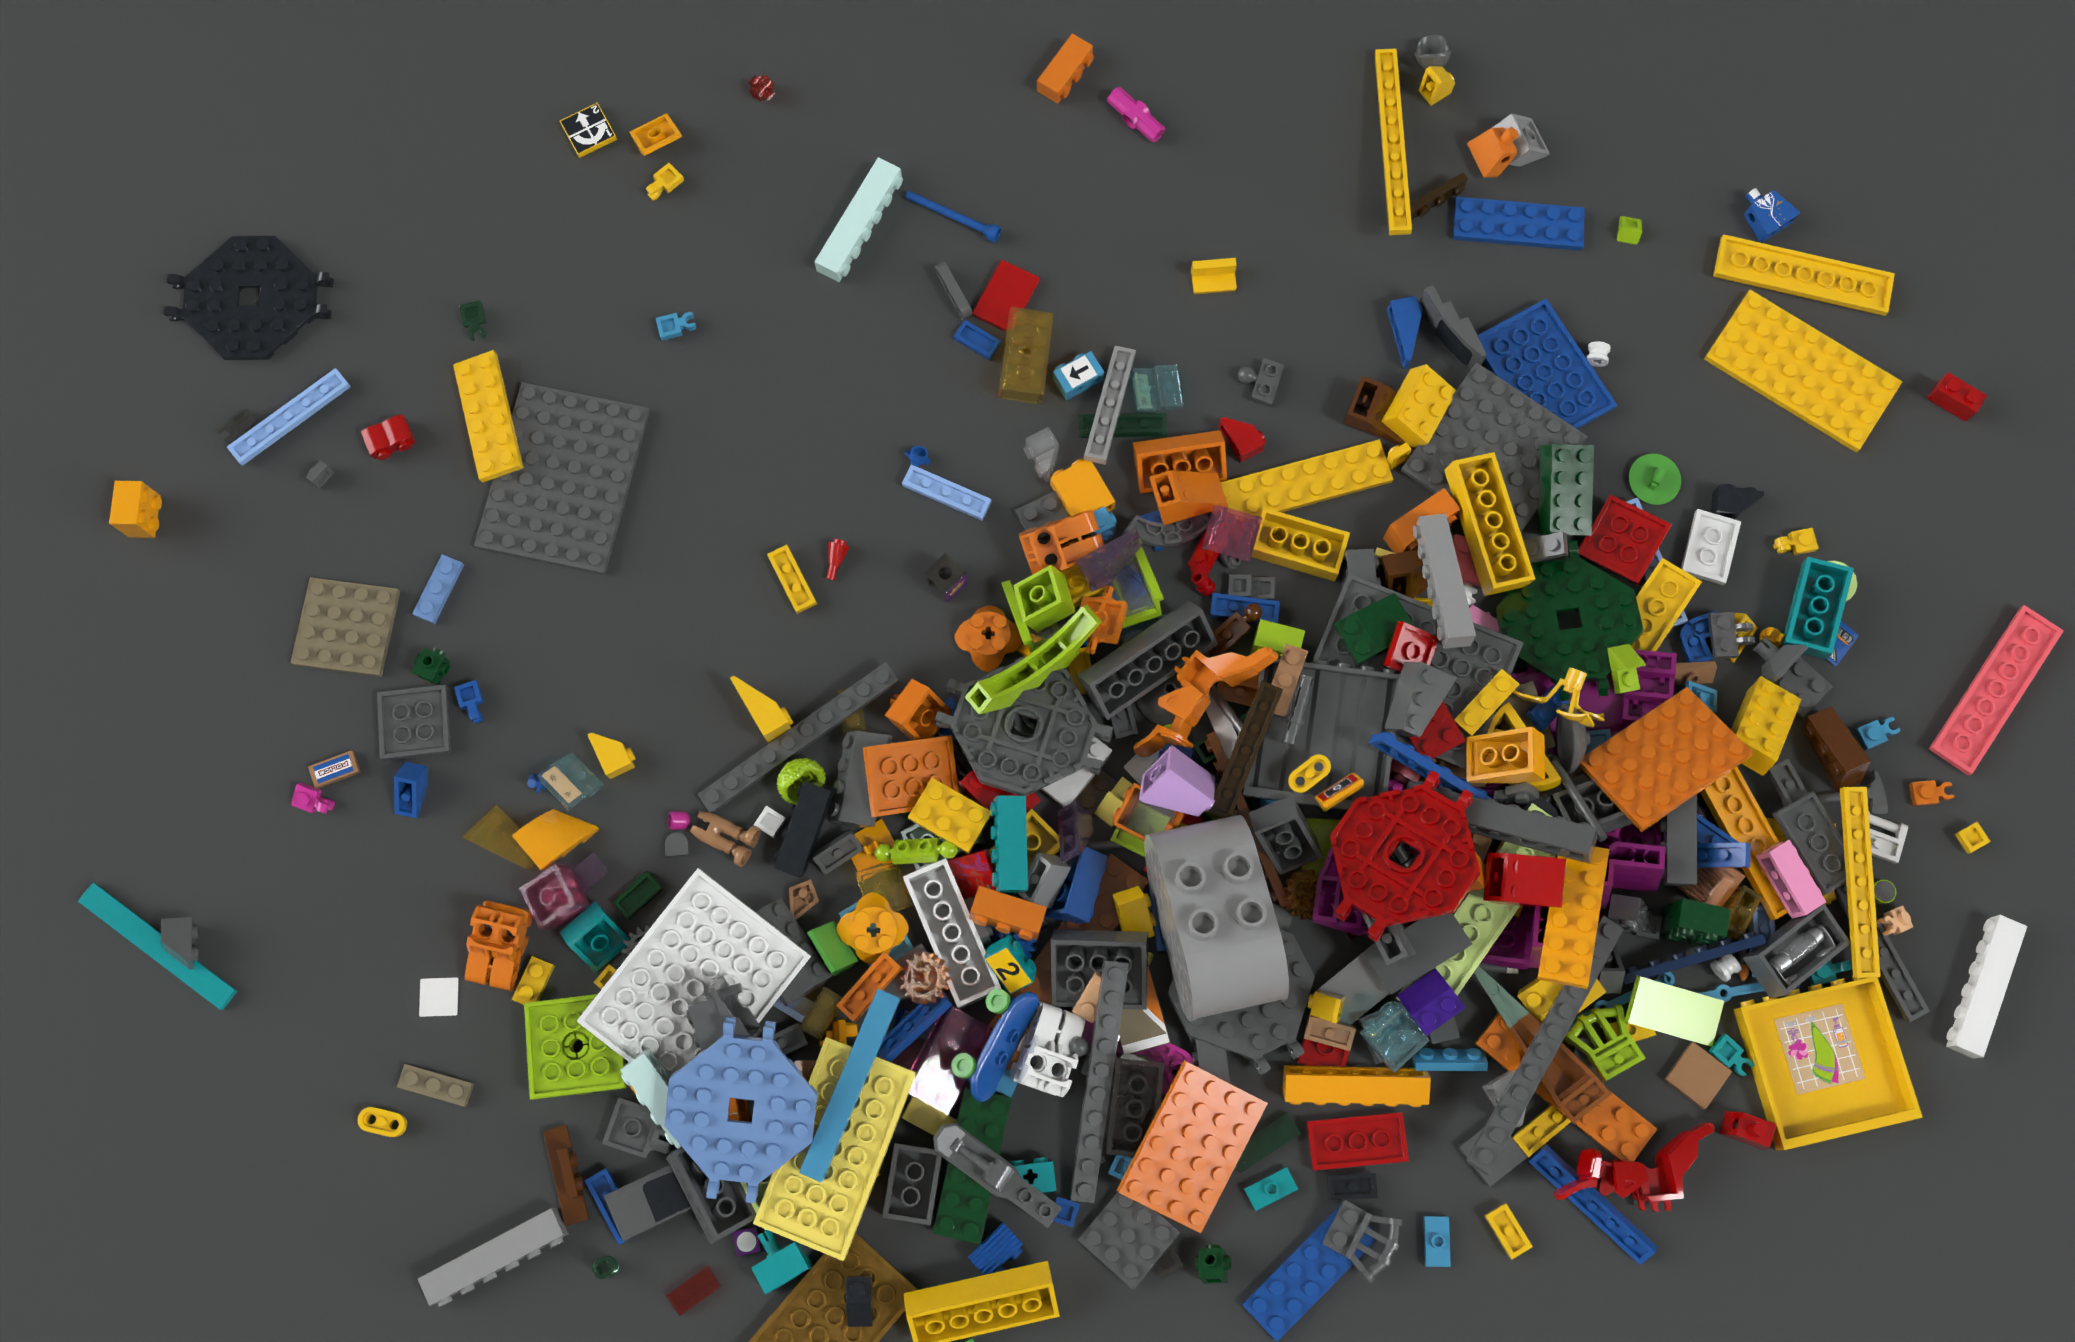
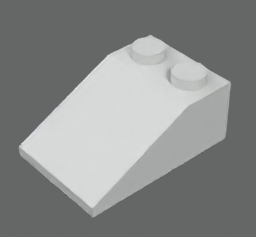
M1094 736L1088 757L1102 760L1103 767L1108 761L1112 750ZM1083 768L1041 790L1067 809L1095 774Z

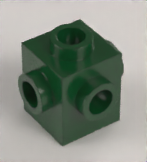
M433 647L432 650L423 648L422 652L418 653L415 658V666L412 673L423 680L439 685L442 678L449 672L450 660L444 656L445 652Z
M1209 1244L1206 1245V1248H1199V1256L1195 1257V1268L1197 1272L1199 1271V1279L1204 1284L1228 1283V1270H1231L1232 1266L1231 1256L1227 1255V1252L1220 1248V1245Z

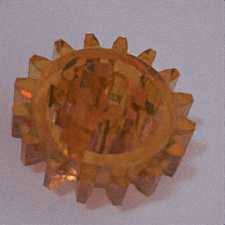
M1302 869L1299 870V873H1292V879L1285 880L1289 886L1282 888V891L1287 893V896L1282 899L1289 902L1286 909H1293L1292 916L1300 915V920H1313L1314 909L1312 908H1314L1318 874L1315 875L1314 869L1308 871Z
M922 952V955L915 953L914 960L907 959L908 967H902L905 975L899 977V979L905 982L900 986L901 989L908 990L905 996L912 998V1002H920V1004L927 1005L928 1002L936 1003V996L943 998L942 990L949 989L945 982L951 980V977L945 974L950 970L949 967L943 966L945 960L938 959L937 954H930L928 952ZM923 963H930L929 965L926 964L924 967L921 966V964ZM925 990H928V991H929L928 993H925V994H921V993H920L921 991L924 992Z

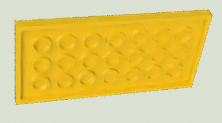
M1749 290L1704 358L1705 361L1856 453L1861 449L1902 383L1898 378L1752 290Z

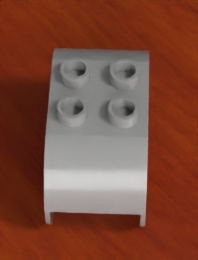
M1236 815L1146 834L1144 850L1149 886L1179 1001L1188 1021L1192 1022L1196 1021L1197 1018L1273 1001H1286L1289 994V976L1283 940L1256 845L1243 816Z

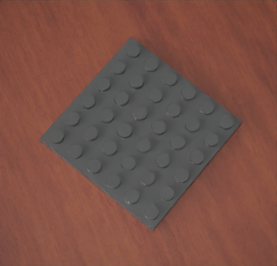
M1476 362L1453 394L1452 401L1429 443L1422 446L1418 444L1400 471L1434 494L1445 488L1453 498L1444 471L1451 462L1495 452L1520 532H1522L1539 507L1540 445H1582L1587 435Z

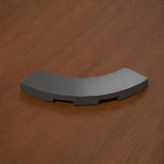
M1201 514L1173 524L1163 525L1162 523L1152 522L1135 515L1123 534L1131 539L1138 538L1140 543L1146 545L1172 547L1196 539L1205 532L1213 520L1205 514Z

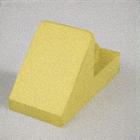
M1122 776L1113 790L1106 794L1098 806L1095 815L1110 827H1113V815L1117 808H1121L1125 801L1123 799L1124 794L1133 784Z

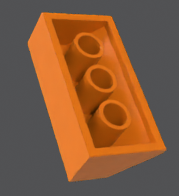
M1220 430L1133 442L1134 463L1140 494L1153 492L1149 476L1170 470L1217 473L1220 482L1227 481L1225 440Z

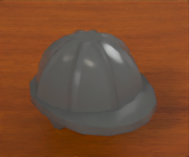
M1429 35L1420 39L1415 56L1418 63L1424 69L1429 66L1443 67L1450 58L1451 48H1449L1445 37Z

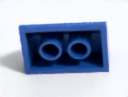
M1085 846L1062 850L1059 858L1068 864L1071 869L1052 908L1046 909L1045 917L1075 924L1089 923L1094 914L1093 907L1096 897L1100 893L1099 885L1102 875L1106 871L1108 856Z

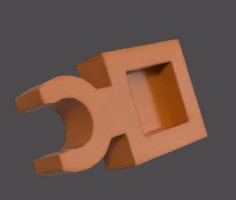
M1935 780L1909 783L1913 806L1935 805L1939 803V799L1943 801L1953 799L1954 795H1947L1944 792V788L1952 786V783L1944 782L1937 787Z

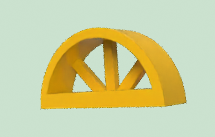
M1508 702L1494 715L1488 733L1504 731L1497 729L1503 720L1506 721L1511 730L1526 728L1510 702ZM1546 755L1545 780L1529 783L1539 791L1553 789L1561 783V777Z

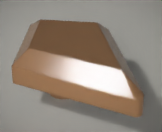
M811 879L789 888L790 912L797 921L819 902V898Z

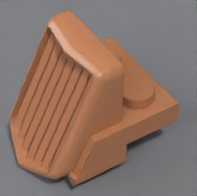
M1697 868V885L1677 887L1687 896L1698 902L1722 907L1745 878V875L1736 868Z

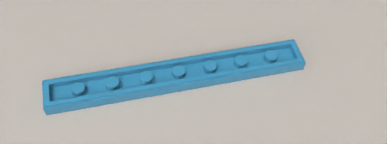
M877 989L799 1173L821 1183L824 1181L901 998Z

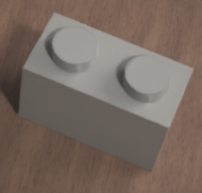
M1037 853L1028 872V890L1018 894L1026 901L1052 908L1071 867L1058 856Z

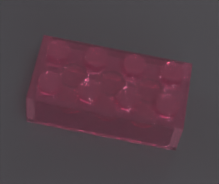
M951 1006L937 1019L911 1068L912 1071L917 1073L909 1094L948 1115L967 1078L962 1079L953 1073V1059L960 1053H967L977 1061L993 1028Z

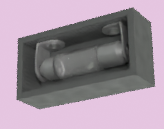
M1823 904L1805 916L1792 918L1765 939V944L1756 946L1742 958L1769 998L1785 996L1851 942L1828 908Z

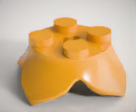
M871 892L861 897L853 912L846 913L840 919L836 929L841 940L846 945L853 947L857 956L862 961L873 964L883 952L889 955L890 950L904 940L909 927L905 918L900 913L894 912L890 908L889 902L883 896ZM872 923H875L876 927L880 928V931L876 932L874 936H871V933L866 931L867 927H870Z

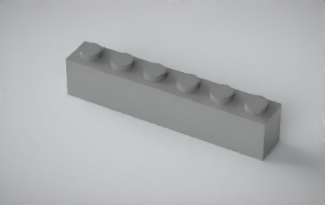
M1446 514L1419 516L1416 525L1413 526L1414 539L1418 540L1419 544L1418 557L1423 561L1422 573L1424 579H1427L1428 582L1427 595L1429 599H1432L1433 603L1432 616L1434 620H1437L1438 640H1442L1443 649L1471 646L1476 633Z
M551 1208L418 1278V1281L429 1306L438 1304L441 1307L453 1301L451 1296L459 1292L461 1295H464L474 1290V1284L481 1280L483 1283H487L495 1279L498 1271L505 1269L506 1272L520 1265L519 1260L525 1257L530 1260L542 1253L540 1249L548 1245L550 1248H553L563 1243V1237L569 1233L558 1209Z

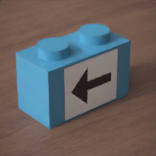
M1092 351L1086 354L1081 353L1068 364L1062 363L1057 366L1055 371H1053V381L1067 401L1104 381V371Z

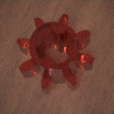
M764 74L762 76L758 75V77L754 75L748 82L751 85L749 93L757 101L761 102L766 99L769 101L775 94L773 92V87L775 86L773 81Z

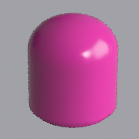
M670 811L667 820L668 828L670 830L687 829L690 825L689 814L685 811Z

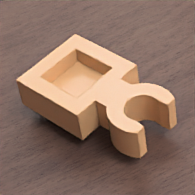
M1903 905L1883 913L1885 917L1877 920L1878 924L1883 923L1886 928L1882 932L1884 936L1892 933L1896 935L1914 927L1911 917Z

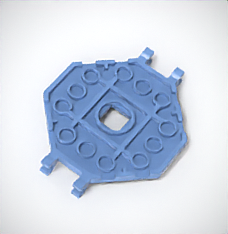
M726 1017V1021L723 1024V1035L715 1043L691 1059L688 1064L670 1076L664 1126L709 1178L706 1198L716 1199L717 1193H719L720 1180L748 1183L746 1202L756 1203L759 1183L812 1143L818 1091L802 1076V1072L792 1060L788 1059L780 1050V1046L774 1040L776 1022L766 1021L763 1027V1038L734 1035L736 1017ZM730 1098L754 1100L751 1122L731 1120L728 1117Z

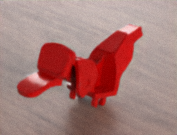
M1701 1123L1687 1131H1682L1657 1152L1656 1168L1652 1169L1641 1164V1162L1617 1159L1606 1162L1602 1160L1599 1150L1593 1148L1583 1150L1579 1154L1577 1174L1580 1179L1563 1185L1553 1195L1556 1200H1562L1581 1189L1597 1188V1181L1600 1178L1597 1191L1602 1196H1607L1615 1191L1618 1196L1625 1198L1633 1193L1631 1196L1634 1200H1637L1638 1208L1641 1211L1646 1210L1645 1201H1650L1653 1212H1659L1658 1203L1660 1201L1665 1205L1664 1210L1670 1211L1671 1199L1684 1198L1682 1178L1697 1159L1698 1141L1714 1132L1715 1127L1712 1123Z

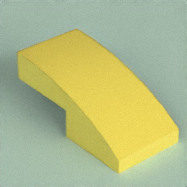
M913 1096L901 1116L904 1120L932 1135L936 1134L941 1125L957 1122L956 1119Z

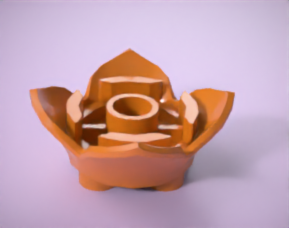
M992 605L984 606L975 611L970 619L964 621L959 626L954 636L958 647L963 651H968L974 664L986 673L996 669L1002 663L1005 654L1017 651L1023 643L1017 626L1007 619L1001 609ZM991 631V634H995V636H991V639L987 640L983 634Z

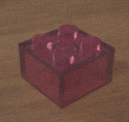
M1214 505L1202 549L1250 562L1262 518L1221 505Z
M555 864L519 888L539 929L554 930L590 906L570 865Z

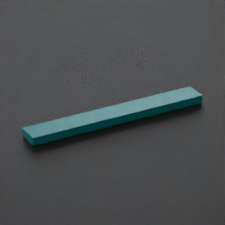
M93 882L78 900L80 904L219 1010H223L238 992V990L198 960L195 961L194 969L189 970L164 950L159 930L97 883Z

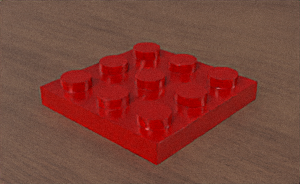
M1610 494L1592 525V536H1586L1581 544L1579 556L1639 585L1672 524Z

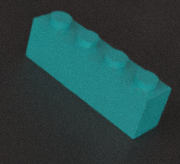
M997 796L994 802L990 804V815L994 816V825L991 826V839L995 840V849L991 851V861L995 863V873H992V886L996 887V891L1001 893H1024L1028 890L1026 796Z

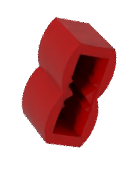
M402 414L393 416L382 423L372 425L361 431L369 454L375 460L387 459L395 451H406L412 447L411 445L416 443L408 420Z

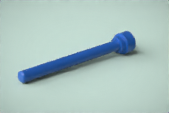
M908 191L905 195L906 199L983 233V236L993 243L997 242L1001 234L1002 227L996 224L985 225L911 191Z

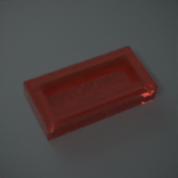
M707 1266L666 1296L678 1315L681 1316L719 1289L721 1285L709 1266Z

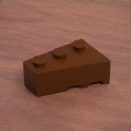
M1831 706L1808 716L1803 726L1804 734L1809 739L1835 791L1840 792L1842 787H1852L1861 783L1871 760Z

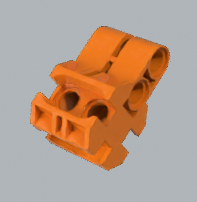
M1093 509L1051 521L1043 526L1034 527L1019 533L1032 575L1049 566L1045 562V557L1048 554H1055L1058 558L1057 562L1052 566L1058 570H1064L1077 563L1107 553L1101 533L1081 538L1082 535L1099 529ZM1042 532L1050 535V540L1046 544H1042L1037 540L1038 535ZM1077 537H1078V540H1075V541H1072V542H1068V543H1064V542H1067L1068 540H1071V539H1074V538H1077Z
M485 900L483 905L479 904L476 906L470 925L473 926V931L468 936L466 943L469 954L465 970V981L482 985L490 984V987L507 991L514 989L521 957L528 944L529 936H526V932L532 923L531 910ZM485 924L490 925L491 928H492V931H490V930L488 929V927L485 926ZM507 930H509L515 937L509 936Z

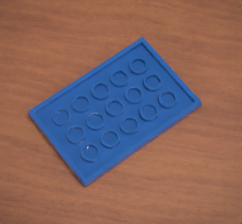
M1547 299L1477 335L1487 354L1484 363L1490 372L1576 429L1617 407L1616 402Z

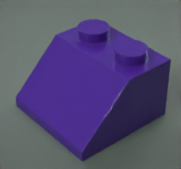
M1436 968L1397 995L1426 1036L1466 1008Z

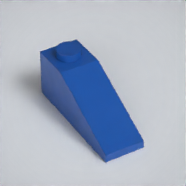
M1416 296L1392 300L1387 308L1403 369L1408 368L1411 362L1421 316L1423 315L1422 305L1418 303Z

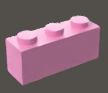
M1790 840L1776 843L1755 856L1791 918L1805 916L1826 903L1821 890L1816 886L1808 868L1803 864Z

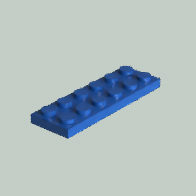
M1456 197L1454 201L1453 240L1581 251L1584 247L1585 208Z
M1341 1204L1242 1303V1306L1276 1342L1353 1265L1350 1259L1322 1244ZM1364 1233L1360 1243L1370 1248L1377 1240ZM1358 1249L1354 1253L1358 1259L1364 1254V1252Z

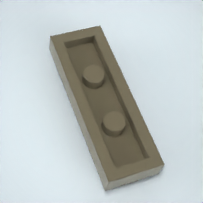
M404 1064L397 1087L467 1107L474 1083Z

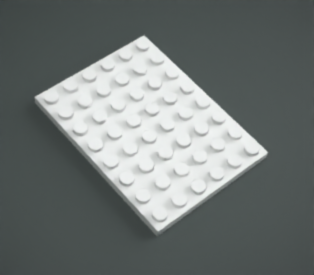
M697 868L577 1022L628 1062L649 1048L667 1074L671 1076L701 1053L700 1047L697 1048L693 1037L695 1029L693 1024L689 1023L686 1011L689 1010L688 1006L698 996L710 993L708 988L719 977L723 976L730 986L741 983L743 992L735 995L743 1007H749L759 1023L811 955L700 868Z

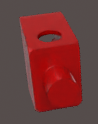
M1725 1111L1719 1134L1760 1150H1766L1771 1146L1776 1124L1744 1112ZM1737 1120V1121H1738V1125H1737V1127L1734 1129V1123H1735V1121Z

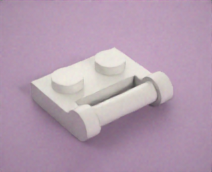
M1869 811V824L1895 833L1894 838L1870 829L1872 856L1893 864L1899 863L1908 825L1893 823L1871 815Z

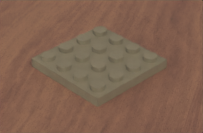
M310 577L290 664L299 667L382 677L400 590Z

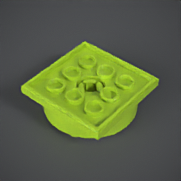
M598 994L524 1003L530 1100L568 1095H585L593 1092L628 1088L622 1079V1072L620 1071L626 1065V1059L577 1022ZM581 1040L585 1046H583L580 1052L576 1053L574 1051V1044Z

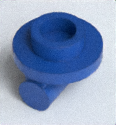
M541 771L540 776L532 773L528 778L527 785L530 788L537 787L536 793L538 794L540 789L545 790L547 781L542 777L545 771Z

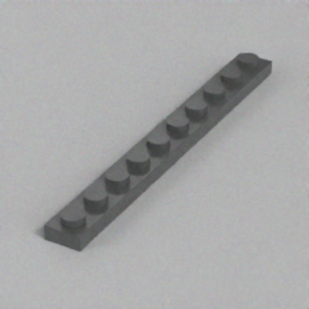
M886 662L697 795L710 813L716 812L900 681Z
M1105 959L1103 961L1069 1195L1071 1201L1094 1203L1129 967L1127 962Z

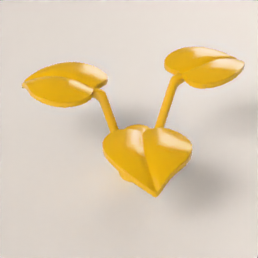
M1569 667L1565 679L1560 678L1557 685L1545 697L1530 696L1516 690L1512 692L1521 699L1543 704L1548 702L1563 685V691L1571 693L1572 698L1569 712L1556 710L1558 714L1588 727H1594L1593 720H1605L1604 713L1594 714L1583 710L1578 705L1580 691L1587 673ZM1574 707L1576 708L1579 714L1573 713Z

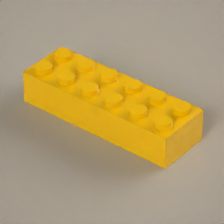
M1495 452L1452 461L1444 471L1453 500L1460 507L1459 519L1484 596L1527 586L1535 580V576Z
M1048 1261L903 1293L906 1317L913 1342H951L1060 1317Z

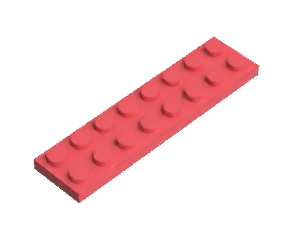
M2021 606L1929 747V750L1966 775L1973 774L2064 630L2027 606Z

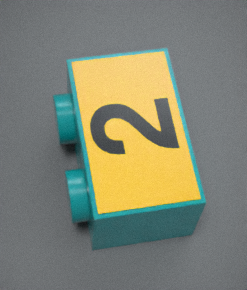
M1011 935L987 946L984 960L1009 994L1034 982L1036 974L1035 963L1027 958L1021 944L1015 941Z

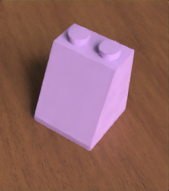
M1171 745L1142 775L1139 800L1143 803L1199 817L1204 811L1210 810L1215 802V777Z

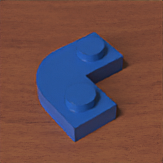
M1710 613L1689 620L1680 631L1679 643L1687 663L1709 662L1713 659L1705 640L1710 638L1708 620Z

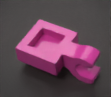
M300 782L296 784L291 806L310 813L317 810L326 814L328 810H333L335 801L321 797L322 790Z

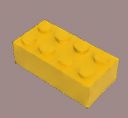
M1263 507L1249 557L1335 582L1350 533Z
M1762 676L1747 690L1731 730L1753 751L1752 757L1741 764L1764 776L1779 758L1802 699Z

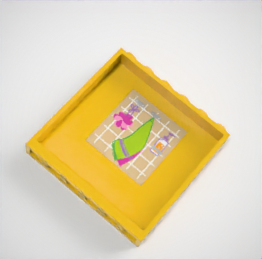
M1853 977L1854 981L1848 983L1843 978L1831 981L1830 987L1823 988L1822 984L1808 987L1809 992L1800 993V990L1796 989L1789 992L1783 998H1769V996L1762 997L1764 1001L1762 1003L1755 1004L1753 999L1740 1002L1741 1007L1733 1009L1747 1057L1754 1063L1751 1070L1766 1119L1776 1124L1773 1135L1776 1150H1788L1923 1118L1878 977Z

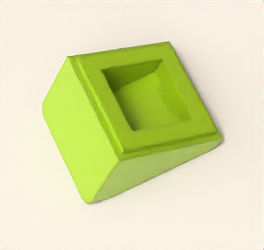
M1620 216L1617 241L1638 244L1642 234V220Z

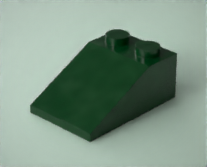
M1393 593L1336 622L1334 629L1355 665L1359 667L1389 650L1398 621L1406 622L1412 626L1414 624L1396 594Z

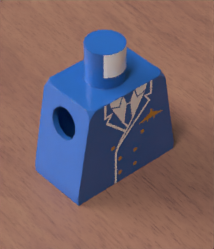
M1755 188L1745 196L1752 205L1747 209L1744 216L1760 243H1763L1793 223L1800 214L1793 205L1776 191H1771L1763 197Z

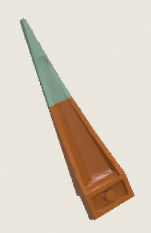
M1478 966L1474 974L1524 1053H1526L1542 1023ZM1561 1043L1541 1080L1556 1104L1574 1124L1609 1097L1611 1092L1582 1060Z

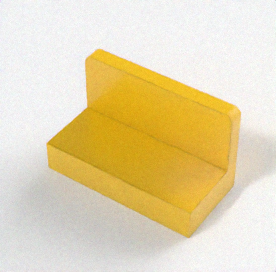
M1236 258L1192 261L1193 293L1205 294L1236 291Z

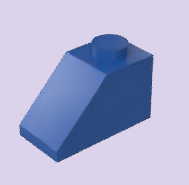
M405 761L395 774V814L418 818L428 785L427 766Z

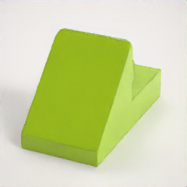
M1630 644L1607 648L1615 694L1639 690L1637 667L1646 666L1645 662Z

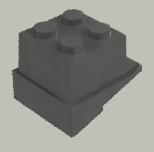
M723 976L719 977L708 988L710 993L698 996L688 1006L689 1010L686 1011L687 1019L690 1024H693L695 1029L693 1035L697 1048L700 1047L701 1052L723 1035V1024L726 1021V1017H736L734 1035L758 1037L762 1032L760 1024L749 1007H743L735 995L743 992L741 983L730 986Z

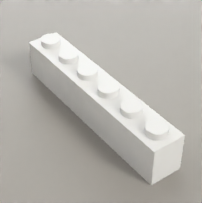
M2002 915L1990 917L1983 926V931L1985 932L1983 939L1976 947V953H1978L1976 960L1969 968L1970 977L1961 992L1963 996L1961 1004L1954 1012V1018H1956L1954 1025L1947 1033V1048L1973 1059L1984 1057L2027 929L2026 925Z

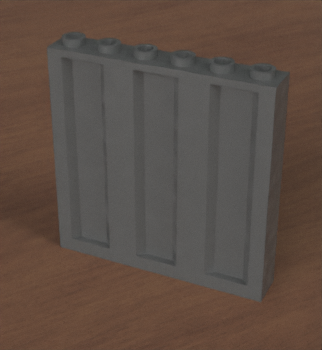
M1278 655L1276 661L1260 672L1258 687L1261 680L1272 684L1281 659L1280 655ZM1313 660V663L1305 662L1300 675L1313 677L1314 682L1304 712V724L1300 728L1296 746H1290L1281 742L1287 724L1285 720L1291 711L1296 692L1295 689L1286 717L1275 714L1272 716L1245 782L1243 796L1278 801L1293 795L1297 804L1320 807L1315 796L1353 772L1363 779V788L1330 809L1347 811L1356 798L1364 796L1368 798L1387 792L1392 757L1369 744V741L1374 734L1389 732L1395 735L1394 732L1384 728L1400 677L1397 674L1398 671L1384 669L1383 672H1376L1373 667L1360 666V669L1350 668L1351 665L1346 663H1337V666L1327 665V661ZM1314 755L1326 756L1330 761L1331 769L1325 778L1305 793H1296L1289 787L1288 779L1295 769ZM1316 763L1314 765V769L1316 771H1322L1323 765L1321 763ZM1302 777L1296 779L1298 786L1304 785L1305 780Z

